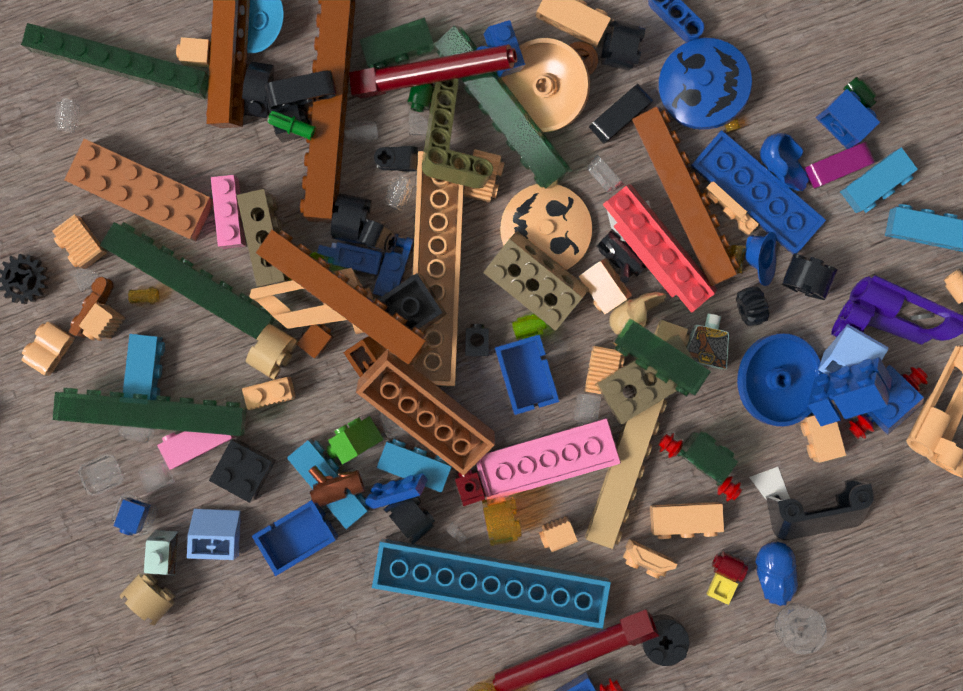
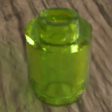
M534 313L518 317L516 321L511 322L516 339L522 338L523 340L536 335H543V329H547L546 323Z

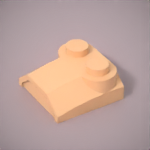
M629 539L623 558L627 559L625 562L627 565L636 569L639 566L648 569L646 573L659 579L660 575L665 577L667 571L676 569L678 565L672 558Z

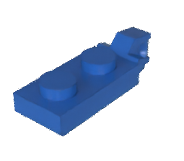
M332 242L331 247L319 245L317 251L318 255L329 257L328 263L332 265L352 268L353 270L378 275L383 255L382 252L340 242Z

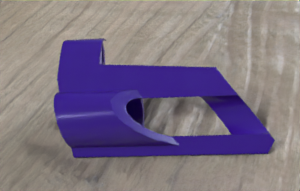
M875 275L872 278L869 276L865 277L855 285L850 293L849 300L843 306L831 331V335L837 337L849 324L864 333L865 327L869 325L922 345L931 339L944 341L961 335L963 333V315ZM904 300L945 318V320L935 328L925 329L896 315L900 311Z

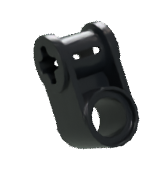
M380 147L374 154L375 165L383 171L415 172L418 167V147ZM383 154H387V157L391 159L387 160V164H382V160L378 158H382Z
M367 219L358 242L375 249L379 248L386 253H391L396 246L397 235L386 229L384 225Z

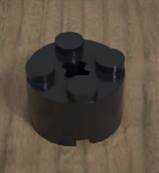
M611 19L608 26L612 27L611 33L606 32L601 52V58H604V60L601 62V65L629 71L634 65L639 63L641 51H638L639 42H642L644 39L645 28H641L639 24Z
M339 193L335 205L339 207L336 208L335 213L333 212L331 222L332 239L362 244L358 242V239L367 220L368 213L371 212L372 200Z
M794 253L782 285L794 292L805 293V296L825 300L838 269L828 265L823 266L824 261L811 257L808 261L806 257Z
M417 497L389 504L383 509L386 513L392 512L389 517L407 539L412 536L409 540L412 545L434 527L433 523L435 522V519L426 509L421 511L418 507L421 502Z
M659 614L652 616L659 636L641 643V647L647 657L653 663L660 666H672L684 660L689 649V636L685 628L677 619L669 615ZM663 636H667L669 639L666 640L665 644L661 643Z

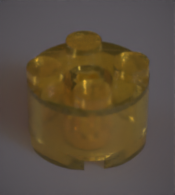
M509 495L482 500L488 536L491 539L489 540L490 546L518 541V537H522L519 520H514L513 516L517 514L514 497L509 498Z

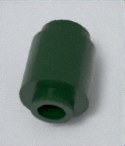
M855 77L843 88L844 91L848 89L856 93L865 108H871L877 102L874 99L877 97V94L863 79L860 80L858 77Z
M433 83L411 87L407 104L411 106V110L423 113L424 110L429 109L434 90Z

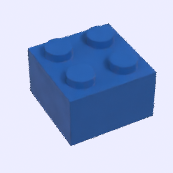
M848 89L837 96L815 117L846 149L861 142L880 123L876 119V113L870 108H865L860 102L859 96Z

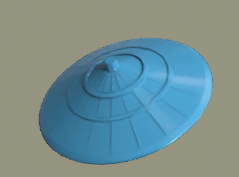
M250 0L247 53L261 52L268 48L277 38L284 17L281 0Z

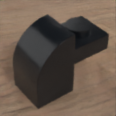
M251 61L246 71L242 99H245L244 115L261 118L268 117L269 108L264 89L265 84L274 81V65Z

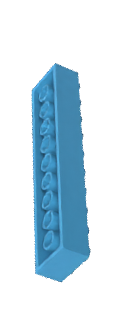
M382 538L379 544L372 588L603 629L611 582L606 577L417 544L412 545L411 543Z

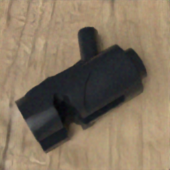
M613 229L596 246L603 256L621 269L620 281L623 283H627L633 274L637 277L646 268L628 243L621 241V236Z

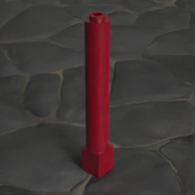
M507 44L382 69L369 68L349 72L351 95L363 99L384 95L387 91L511 69L514 67V63L517 62V53L514 48Z
M645 609L620 619L621 623L496 672L493 679L494 688L496 691H515L628 645L636 646L659 636L652 614Z

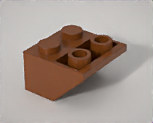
M367 336L343 353L359 377H361L387 349L370 336Z

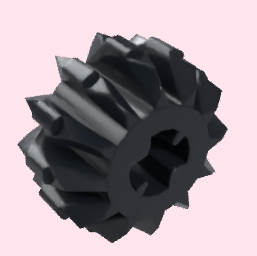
M748 287L737 292V308L742 321L747 326H757L768 321L770 315L769 306L764 292L759 287Z

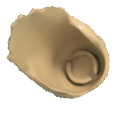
M648 292L640 295L638 298L628 299L618 305L610 315L609 323L611 329L620 339H626L632 332L644 328L647 322L648 310L664 302L666 294Z

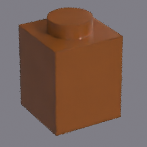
M325 324L311 325L296 345L314 359H318L334 338L330 334L332 330Z

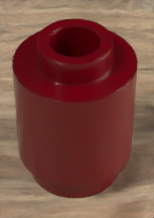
M724 551L720 555L716 554L712 562L714 573L734 582H742L748 571V565L744 564L743 560Z

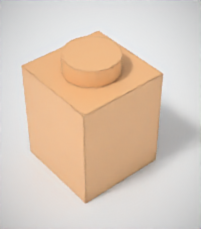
M181 37V42L176 48L177 58L185 66L209 67L211 42L208 39Z

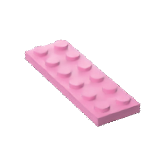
M608 418L488 452L476 465L487 501H491L620 464L621 461Z

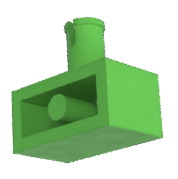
M370 416L362 421L358 417L349 422L348 426L345 424L334 431L336 436L328 440L330 445L327 447V453L331 458L335 459L338 457L341 463L344 464L384 439Z

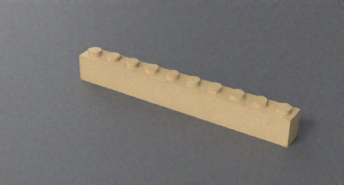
M660 320L649 350L674 335H679L685 346H687L690 335H687L688 329ZM666 361L663 368L666 373L670 374L674 366L671 361ZM646 373L643 377V382L645 385L650 386L654 381V377L651 373ZM661 400L623 424L616 444L621 463L608 468L585 535L586 540L613 549L614 544H619L622 536V531H619L622 522L626 523L630 510L627 509L629 500L633 501L637 488L634 486L637 478L641 479L645 466L642 463L644 457H648L651 452L652 444L649 442L651 436L656 435L660 422H657L659 413H664L667 400Z

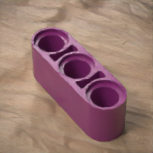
M863 142L805 167L813 189L872 165L875 163V160L867 142Z

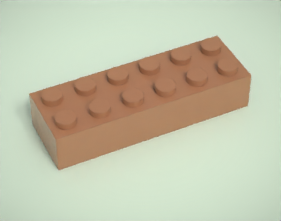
M83 139L64 179L75 186L195 242L213 206L212 198L87 139Z
M388 349L358 380L356 389L358 395L462 475H465L495 445V434L491 428Z

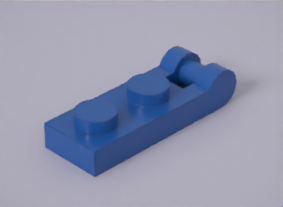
M396 234V246L402 247L403 252L399 254L393 250L391 253H385L373 294L383 296L401 284L414 239L408 237L404 239L398 237L399 234Z
M421 473L415 476H407L405 479L390 481L385 485L375 483L371 489L372 494L368 495L365 504L369 508L376 509L420 496L428 479Z

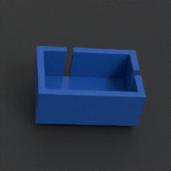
M540 335L495 347L514 415L535 409L533 405L535 403L540 408L559 402L547 359L541 361L540 356L546 354Z
M880 357L872 360L866 359L859 364L850 367L845 366L829 374L823 373L814 378L808 406L820 426L841 421V417L831 400H834L844 419L888 406L892 378Z
M310 500L252 535L275 576L338 539L339 536L329 519L323 520L326 514L318 503L314 504Z

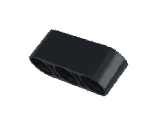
M329 70L265 84L271 110L293 107L337 96L333 74Z
M636 84L600 115L589 128L605 144L629 124L633 118L645 110L653 102V99L639 84Z

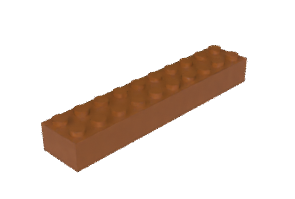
M318 0L319 5H321V14L317 13L316 18L319 37L316 36L314 41L317 60H313L312 73L332 71L337 96L313 102V106H309L308 119L311 120V126H316V130L312 140L306 139V142L309 143V152H306L304 157V166H307V176L304 175L302 180V189L306 192L305 199H301L300 212L304 214L303 216L309 222L331 223L333 212L335 213L338 207L335 205V202L340 192L356 0Z

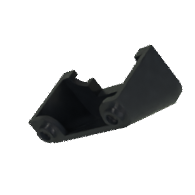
M858 479L844 481V490L840 494H835L837 506L804 512L802 504L795 499L781 500L778 494L766 496L774 535L782 540H792L861 525L874 500L871 483Z

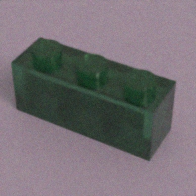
M425 17L359 39L369 68H387L389 64L395 62L402 64L409 61V57L418 55V57L426 56L434 49V43Z

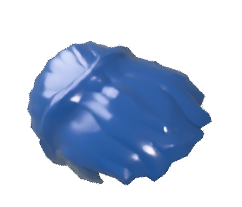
M776 133L767 137L761 146L760 157L762 162L768 167V170L773 172L786 187L796 191H803L806 188L809 178H807V172L798 162L803 154V149L788 134Z
M778 541L770 542L762 546L757 554L755 561L757 575L764 598L768 599L769 603L779 606L787 605V602L792 600L798 588L795 555L793 550L785 543Z

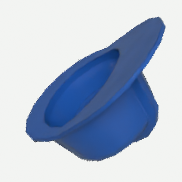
M769 232L766 236L751 235L747 238L746 261L758 270L759 281L763 286H768L775 274L776 234L774 232Z

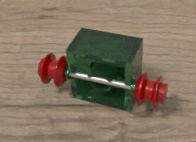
M702 431L700 433L692 432L684 444L682 439L679 441L674 439V433L670 436L666 434L658 444L661 446L660 452L664 450L669 452L668 458L675 457L676 455L678 457L681 456L710 479L717 482V494H726V501L730 499L735 500L742 491L740 488L741 482L734 484L732 482L733 477L728 476L738 463L733 458L735 454L725 446H716L714 444L716 440L712 436Z

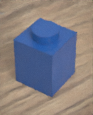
M130 497L123 499L114 527L120 528L119 532L133 536V533L141 532L151 505Z

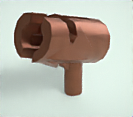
M316 465L308 471L318 482L313 484V490H310V495L313 503H318L320 507L347 498V488L353 495L365 491L364 483L358 470L338 473L339 476L334 478L332 476H325Z

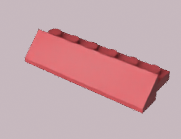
M631 184L626 185L603 204L617 222L614 228L672 298L677 295L691 313L716 293L717 288L714 285H710L704 272Z

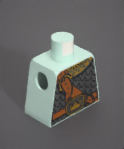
M707 314L705 326H693L686 348L695 363L726 370L729 332L718 330L721 316Z
M155 530L146 540L144 573L176 575L178 531Z

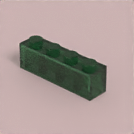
M631 318L627 319L612 342L616 345L615 351L625 357L628 354L636 359L634 363L644 370H647L648 367L657 372L655 374L656 378L666 384L668 381L676 385L675 390L685 397L688 394L695 396L711 372Z

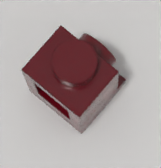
M471 469L465 475L459 472V477L455 478L463 506L485 500L478 472H472ZM467 483H472L474 485V489L472 491H467L465 489V485Z

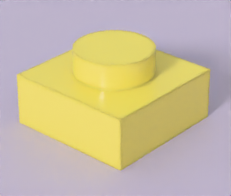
M715 573L706 594L729 605L738 583Z

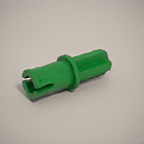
M271 111L268 117L270 125L286 130L289 135L293 133L308 140H312L316 126L299 121L295 116L291 118L279 112Z

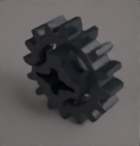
M18 254V259L10 256V263L2 262L5 268L4 270L0 269V274H2L0 278L2 283L0 291H6L3 297L8 299L12 297L13 303L20 301L21 304H27L28 299L31 302H36V295L44 296L41 289H48L44 281L50 278L44 276L43 273L47 271V268L40 267L41 260L34 261V256L28 255L25 257L24 254ZM22 264H28L33 269L26 270ZM19 288L24 294H18L13 289Z

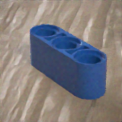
M648 0L650 8L685 42L699 39L704 31V23L682 0H665L664 2ZM678 10L681 13V17H672L670 11ZM687 26L696 27L697 34H690L687 31Z

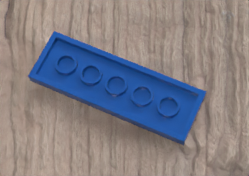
M722 130L691 164V167L709 183L715 182L744 208L747 214L767 233L774 232L776 234V241L792 254H797L826 221Z

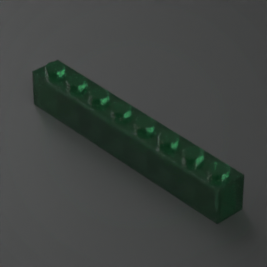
M27 23L21 45L30 52L197 98L205 99L209 75L205 71Z
M455 25L434 43L438 48L437 53L440 57L476 51L478 48L465 30ZM496 71L458 78L459 80L462 79L466 86L464 88L466 92L478 100L480 110L485 115H489L494 121L492 123L493 127L500 134L503 133L508 139L506 143L509 148L514 152L517 151L521 156L520 162L528 170L531 169L535 175L534 180L541 188H553L572 172V169L502 78H498Z
M124 221L122 224L114 222L100 244L101 247L256 340L263 329L269 324L272 325L275 320L263 306L257 307L252 304L253 299L241 292L240 295L232 292L233 287L222 280L220 284L212 280L214 275L204 269H201L200 272L192 268L194 263L184 257L180 260L173 256L174 251L164 245L161 248L153 244L154 239L144 233L141 236L134 233L135 228Z
M63 387V392H55L52 420L233 436L245 435L247 407H240L241 402L226 401V405H217V400L203 399L202 404L194 403V398L180 397V401H171V396L157 395L156 399H147L148 394L133 393L132 398L124 397V392L110 391L109 396L101 395V390L87 389L86 393H78V388Z

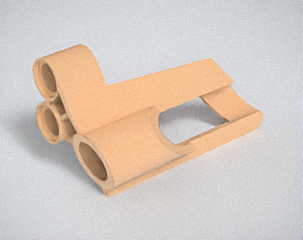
M352 268L338 270L350 278L348 283L353 287H356V285L362 287ZM293 280L252 289L249 296L263 306L286 328L347 320L325 303L321 306L292 312L274 295L304 289ZM370 287L364 288L369 292L367 297L373 300ZM353 325L356 334L364 333L362 330Z
M958 345L955 346L906 442L911 449L927 457L935 465L963 478V449L957 447V443L952 442L963 415V377L946 411L943 412L934 408L954 367L959 368L963 373V346Z

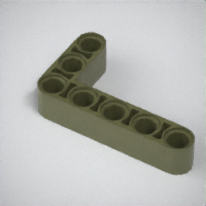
M458 78L436 82L431 99L422 171L432 178L476 189L483 188L493 173L492 164L483 158L449 150L459 83Z

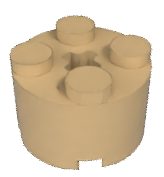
M269 324L257 337L258 342L255 347H251L246 363L275 380L281 371V365L287 366L291 360L292 354L289 352L294 350L298 340Z
M139 573L120 594V598L126 597L128 600L125 604L144 621L147 618L153 620L150 624L155 626L174 605L172 599L175 595L166 587L161 589L156 584L158 580L152 574Z

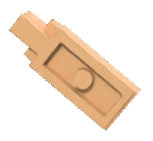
M711 182L703 190L709 201L714 205L716 203L723 208V214L730 220L735 219L738 223V229L749 235L758 226V223L747 214V211L715 182Z

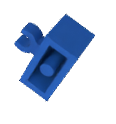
M511 21L498 23L486 29L484 37L488 47L480 46L476 50L509 44L517 53V62L514 63V67L496 71L498 78L520 72L526 64Z

